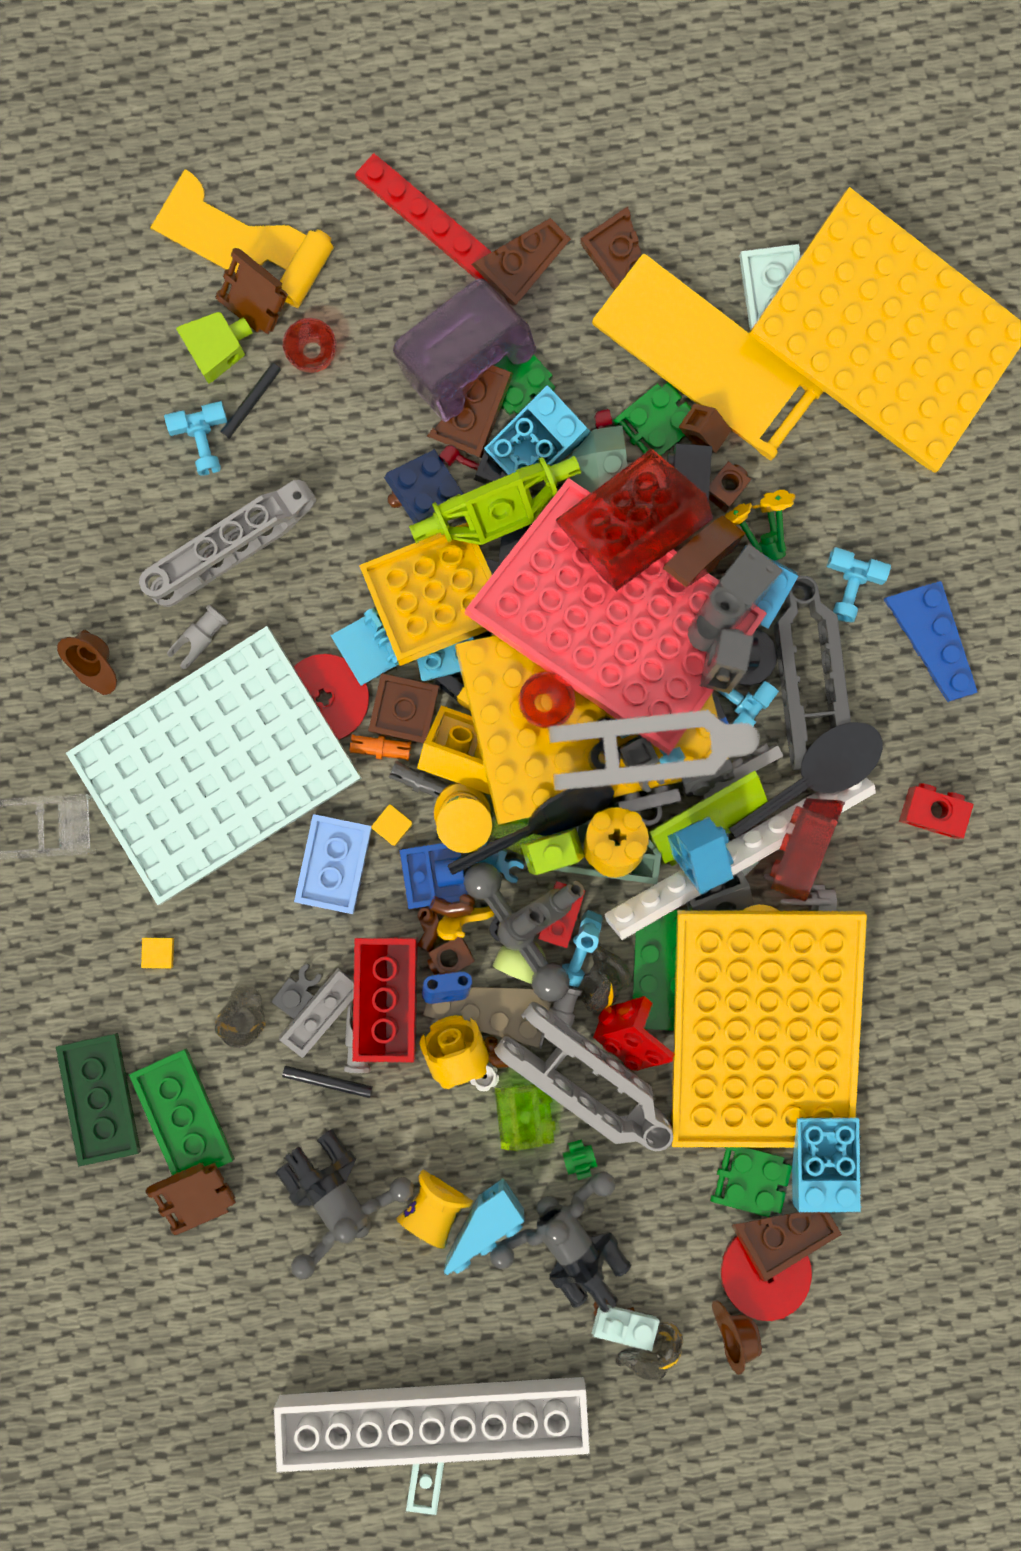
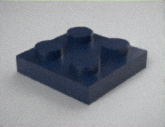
M435 449L387 472L384 477L414 524L433 516L435 511L432 503L436 502L437 505H440L458 494H464Z

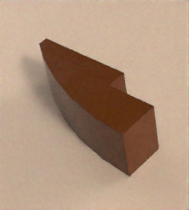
M722 515L693 537L665 564L663 569L687 588L714 570L721 559L736 549L746 533Z

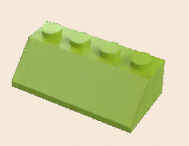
M756 771L748 773L743 778L714 793V795L701 800L648 831L649 839L661 853L662 865L668 862L671 866L678 864L672 855L668 840L669 835L708 817L716 827L722 826L726 834H729V828L735 825L736 822L767 803L768 800Z

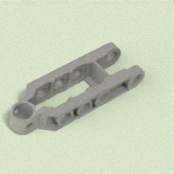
M293 480L277 491L259 496L145 569L139 578L141 590L163 607L176 605L288 533L314 506L316 502L315 495L304 481ZM262 510L261 512L250 518V515L254 511ZM236 526V528L224 535L227 528ZM273 527L272 533H270L267 536H262L263 533H265ZM211 543L210 545L206 546L205 548L199 551L200 546L202 544ZM248 544L245 551L237 552L238 549ZM224 559L223 564L220 567H212L213 565ZM160 575V577H158V578L152 583V585H151V587H150V589H149V587H148V581H149V579H150L152 576ZM174 591V594L170 599H161Z
M708 710L548 727L550 743L603 738L606 769L553 774L555 790L714 775L728 757L751 754L759 744L758 731L754 726L748 723L724 724ZM704 727L710 732L712 753L707 759L619 768L616 736Z
M531 1002L523 1012L522 1018L526 1017L533 1026L543 1032V1037L557 1046L546 1062L508 1036H504L494 1048L496 1055L505 1064L613 1143L638 1142L652 1151H662L671 1145L673 1141L671 1121L667 1115L654 1107L652 1086L540 1004ZM567 1054L572 1058L576 1056L592 1068V1073L596 1076L598 1074L603 1076L617 1087L618 1092L621 1094L625 1092L637 1101L638 1104L627 1116H618L555 1069Z

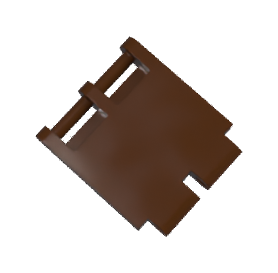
M233 248L231 252L233 259L229 269L224 271L223 278L225 280L221 290L217 291L215 298L240 319L244 317L248 325L257 333L262 330L269 334L270 331L273 332L279 318L278 311L281 312L288 294L282 289L283 283L241 249ZM239 263L237 273H235L236 265ZM229 284H231L232 286L228 294L226 292L228 290Z
M200 1163L156 1182L145 1190L147 1196L153 1198L159 1206V1214L162 1217H166L170 1223V1231L173 1235H178L228 1213V1207L236 1203V1197L228 1184L223 1181L224 1178L215 1164L204 1166L203 1163ZM160 1194L163 1195V1197L167 1201L166 1203L162 1201V1199L159 1196ZM172 1213L176 1215L179 1221H175V1219L172 1216Z

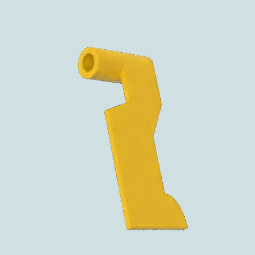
M185 169L150 228L224 269H229L233 259L231 257L233 248L241 249L259 265L264 264L267 260L286 270L280 280L283 283L282 289L288 294L285 302L295 308H299L334 249L331 237L321 230H316V232L309 231L305 235L288 225L247 226L203 202L205 194L201 183L192 173ZM239 263L236 265L235 273H237Z

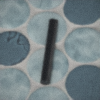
M273 362L270 364L220 432L227 438H231L280 373L281 368Z
M285 1066L282 1074L283 1078L370 1098L373 1086L290 1066Z

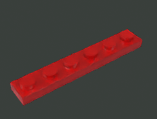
M373 153L355 173L356 179L482 285L487 287L489 282L471 264L492 251Z

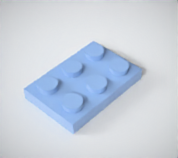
M313 814L294 902L354 914L372 831L371 826Z

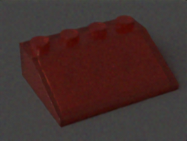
M651 448L558 517L556 521L596 572L615 591H618L710 522L713 516L707 495Z

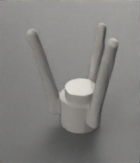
M771 874L764 875V878L767 880L813 891L809 892L808 898L782 899V905H808L809 910L836 911L837 897L835 890H825V885H814Z

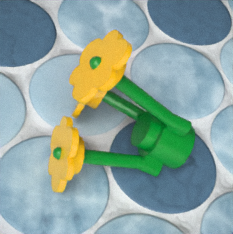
M786 490L766 493L764 498L760 500V504L753 506L751 503L740 504L725 514V517L735 525H740L754 548L776 561L786 555L782 510L794 504L795 494L788 493ZM751 508H761L762 513L767 512L770 532L763 534L760 537L761 541L759 543L745 522L748 514L751 512Z

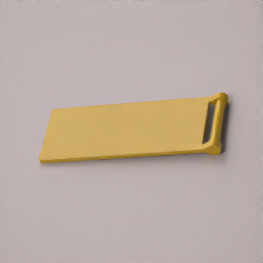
M646 254L641 255L592 320V324L696 404L716 408L734 433L770 461L777 455L778 447L814 399H819L824 392ZM800 385L806 391L770 440L768 442L761 440L760 437Z

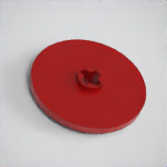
M313 655L301 660L294 666V669L338 740L353 733L364 720L368 710L369 691L367 683L360 686L345 659L336 655ZM322 690L327 694L332 693V698L329 699V705L324 706L322 702L317 703L316 700L320 697Z
M738 1236L726 1248L721 1263L722 1285L731 1303L748 1317L761 1321H774L785 1318L795 1312L808 1295L812 1279L811 1263L808 1256L770 1278V1280L762 1281Z

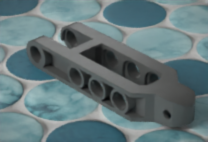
M798 576L785 599L786 611L773 626L792 770H801V763L806 753L805 742L808 741L805 719L829 717L830 729L842 724L851 723L838 616L821 603L818 586L808 576ZM797 588H801L805 593L804 598L801 600L793 595L794 590ZM808 605L810 616L817 621L822 664H825L823 665L826 693H829L826 694L828 712L805 714L804 705H800L798 683L801 680L796 672L794 654L797 653L796 646L793 647L791 624H793V619L798 614V608H804Z

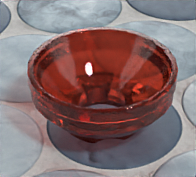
M304 318L296 321L287 329L283 338V350L287 360L298 370L309 373L321 371L329 366L335 357L337 348L336 337L333 330L325 322L316 318ZM308 343H316L320 346L321 351L317 357L307 358L304 355L303 349Z
M546 671L536 673L528 678L520 689L518 698L519 709L523 717L533 726L545 729L552 726H560L573 713L575 707L574 690L571 684L557 673ZM544 694L551 699L552 707L549 711L542 712L536 708L535 698L538 695Z

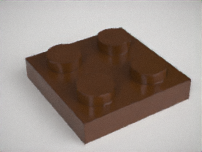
M381 673L368 731L424 744L431 728L440 687Z

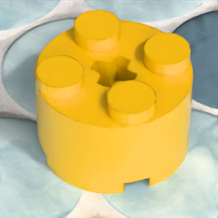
M609 808L596 813L589 823L583 846L584 855L588 863L598 870L600 874L607 877H622L631 873L642 861L649 841L648 831L642 821V817L637 812L624 808ZM612 839L621 843L620 846H615V842Z
M460 1015L442 1018L430 1026L431 1031L426 1037L424 1034L421 1037L420 1048L431 1075L444 1089H450L455 1085L469 1082L472 1079H480L487 1072L486 1066L489 1054L475 1020L471 1018V1021L464 1020L463 1016Z

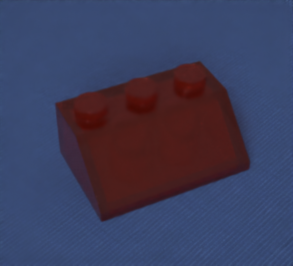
M806 798L802 807H795L790 823L794 824L795 827L792 834H785L779 849L785 852L782 861L776 859L770 873V877L775 878L772 889L804 902L807 901L845 802Z

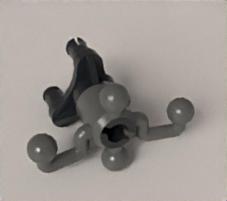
M333 1129L323 1134L317 1140L332 1161L329 1167L322 1170L319 1168L315 1169L303 1152L302 1147L299 1146L291 1151V1155L289 1153L284 1157L288 1163L275 1172L276 1176L279 1177L290 1193L288 1198L294 1206H313L329 1229L322 1237V1241L309 1255L300 1254L293 1259L291 1264L292 1273L301 1280L312 1276L316 1264L333 1247L336 1241L346 1244L354 1241L355 1238L367 1236L371 1229L369 1219L371 1213L394 1201L406 1202L410 1200L414 1193L412 1182L408 1178L399 1177L391 1183L389 1191L361 1205L346 1183L356 1157L351 1150H346Z
M608 1172L594 1174L574 1194L569 1206L560 1205L559 1201L554 1197L546 1196L542 1198L537 1205V1213L540 1216L537 1221V1228L535 1230L525 1229L500 1241L490 1253L491 1263L498 1269H506L510 1267L514 1260L512 1249L526 1242L532 1246H537L544 1242L557 1260L549 1275V1279L556 1288L561 1289L573 1308L581 1306L587 1300L588 1294L586 1292H589L603 1313L610 1311L606 1305V1300L614 1308L618 1303V1299L604 1282V1275L602 1273L604 1260L612 1269L614 1275L618 1277L629 1271L631 1263L618 1248V1241L611 1232L589 1237L577 1218L584 1211L583 1203L594 1192L603 1197L613 1193L615 1190L614 1177Z

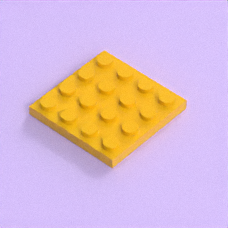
M465 522V523L460 524V525L455 526V527H469V526H468L467 522ZM441 533L419 541L417 544L413 543L359 565L400 666L488 631L465 615L468 605L492 576L478 544L453 539L448 542L445 534L441 535Z

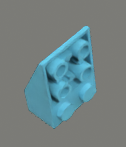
M547 385L484 449L510 475L519 468L539 463L538 458L543 457L546 464L550 466L561 462L585 440L591 431Z
M797 1118L792 1163V1200L798 1212H861L859 1118Z
M504 1178L478 1195L446 1257L444 1269L446 1275L453 1271L456 1274L460 1273L471 1264L470 1259L478 1253L482 1256L486 1255L497 1246L496 1241L504 1235L509 1238L522 1229L521 1223L524 1222V1208Z

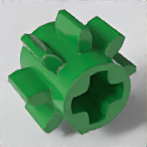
M582 1139L568 1143L570 1151L562 1153L568 1175L576 1173L578 1180L592 1177L590 1169L598 1167L592 1145L583 1146Z

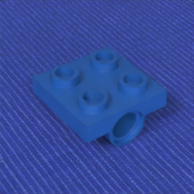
M443 843L400 850L408 909L430 906L434 896L449 902H457L461 895L467 894L463 884L464 870L452 875L448 869V864L462 858L460 852L449 849Z

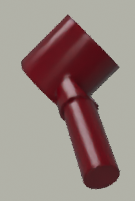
M609 409L598 411L594 416L596 429L612 425Z
M453 446L445 447L439 455L441 460H445V464L451 467L455 460L476 471L479 467L478 463L465 458Z

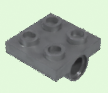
M665 785L653 788L649 795L641 797L640 792L623 795L620 797L621 802L614 806L615 808H624L637 812L639 815L641 810L654 808L655 817L653 820L646 821L642 818L646 826H651L661 819L662 806L681 801L678 789L670 790V786Z

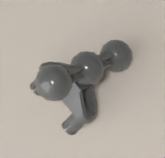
M480 862L470 866L464 875L463 883L467 893L473 898L487 902L500 922L497 932L500 942L507 949L520 951L534 972L532 976L534 993L541 1000L547 1002L562 999L570 987L568 973L560 965L548 963L533 940L535 935L569 913L572 904L584 895L583 886L578 881H572L562 889H552L514 913L499 891L502 882L499 870L487 862Z

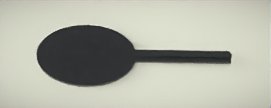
M861 722L846 723L828 730L818 737L806 751L801 763L802 778L730 827V833L735 838L739 837L808 788L819 793H836L855 786L865 779L879 762L883 749L880 733L873 726Z
M611 785L565 790L538 807L531 815L532 817H530L527 826L448 864V869L454 875L508 848L533 833L536 835H550L578 827L591 820L596 813L603 811L610 804L614 797L613 788Z

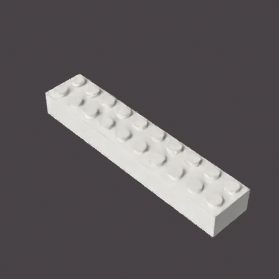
M584 1377L279 1395L274 1407L277 1472L590 1454Z

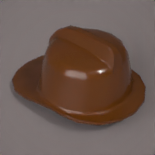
M87 630L81 631L75 637H66L60 640L57 645L60 658L70 667L83 684L102 695L111 694L116 689V674L108 663L110 651L104 640L89 633Z
M714 1300L712 1302V1311L723 1337L726 1358L732 1370L736 1374L741 1375L745 1370V1364L762 1354L758 1327L751 1318L745 1315H729L722 1303Z

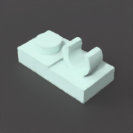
M607 1305L610 1311L603 1313L600 1307H598L591 1333L594 1337L652 1351L660 1322L657 1317L618 1307L612 1308L610 1305Z

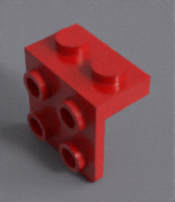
M645 996L604 1008L599 1015V1023L593 1036L603 1046L604 1050L615 1055L628 1069L634 1071L673 1062L675 1056L671 1050L644 1029L653 1004Z

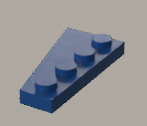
M942 581L884 598L883 600L886 605L891 609L897 619L896 621L906 633L914 650L924 662L929 674L946 701L949 702L978 693Z

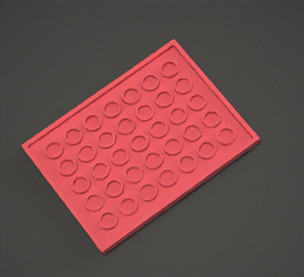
M569 478L465 610V615L617 720L700 711L714 691L713 689L700 686L707 651H700L690 643L688 628L712 590L715 589L720 581L708 573L687 588L663 569L677 551ZM756 606L735 629L742 631L745 635L752 636L767 613ZM687 729L641 733L639 735L669 755Z

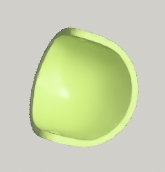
M534 942L545 958V954L542 948L536 942ZM503 945L496 956L493 967L512 977L532 984L534 972L520 951L507 949Z

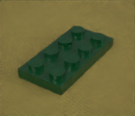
M118 1033L56 1046L78 1167L139 1154L141 1152Z

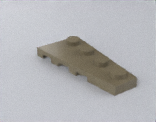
M471 987L468 997L464 1000L435 1004L426 1003L423 1015L438 1020L453 1015L463 1016V1019L471 1021V1018L475 1020L481 1032L502 1038L508 1036L517 1042L539 1048L542 1032L533 1026L526 1017L522 1018V1014L531 1002L540 1004L548 1011L551 1002L541 1000L534 993L533 988Z

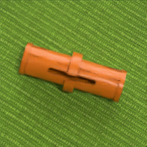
M355 734L351 736L350 753L374 755L376 759L381 760L383 757L409 761L411 742L387 740L385 736H379L378 738L357 736Z

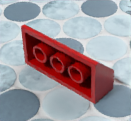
M418 937L355 938L352 1062L415 1061Z

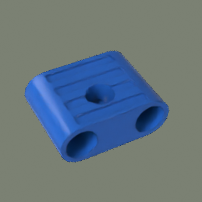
M466 972L429 976L423 983L422 998L428 1004L464 1000L470 993L472 978Z

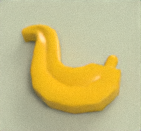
M488 906L485 908H474V911L467 916L457 918L444 916L438 922L437 934L444 940H455L457 937L463 938L465 937V933L462 932L463 924L486 920L495 914Z

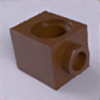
M695 403L679 426L692 445L712 446V453L715 454L732 431L716 408Z
M728 461L710 483L709 501L726 513L750 483L751 479L748 477V472L740 465H733ZM730 480L734 483L736 489L734 491H727L723 488L721 482Z
M461 937L449 940L429 952L431 958L427 960L434 975L455 973L475 962L466 942ZM448 949L455 951L458 955V962L453 966L443 964L441 960L443 951Z

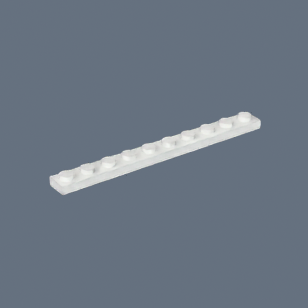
M865 778L855 786L836 793L815 792L726 844V848L729 850L734 864L731 865L732 874L739 873L875 794V784L868 778ZM681 869L604 915L607 923L623 940L701 894Z

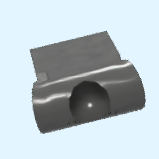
M748 544L715 589L712 590L688 628L690 643L700 651H708L722 629H735L758 605L783 572V569L752 545Z

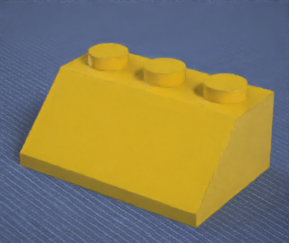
M441 705L423 744L417 769L491 795L472 716Z

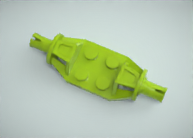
M573 455L571 458L552 466L546 464L544 458L540 457L538 458L539 463L519 468L510 475L465 494H458L440 505H437L436 502L432 503L435 511L432 517L409 525L416 544L441 532V535L445 534L448 542L453 539L483 545L532 524L551 498L557 493V483L581 474L576 457ZM544 480L546 486L532 499L529 488ZM464 516L469 526L449 527L447 521Z

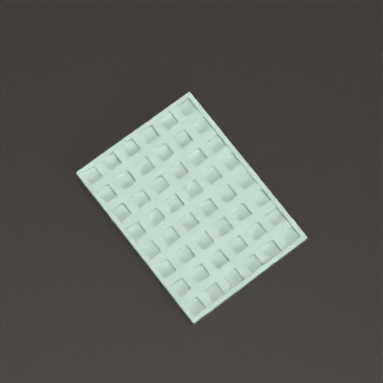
M267 626L66 752L157 905L168 901L362 779L282 647Z

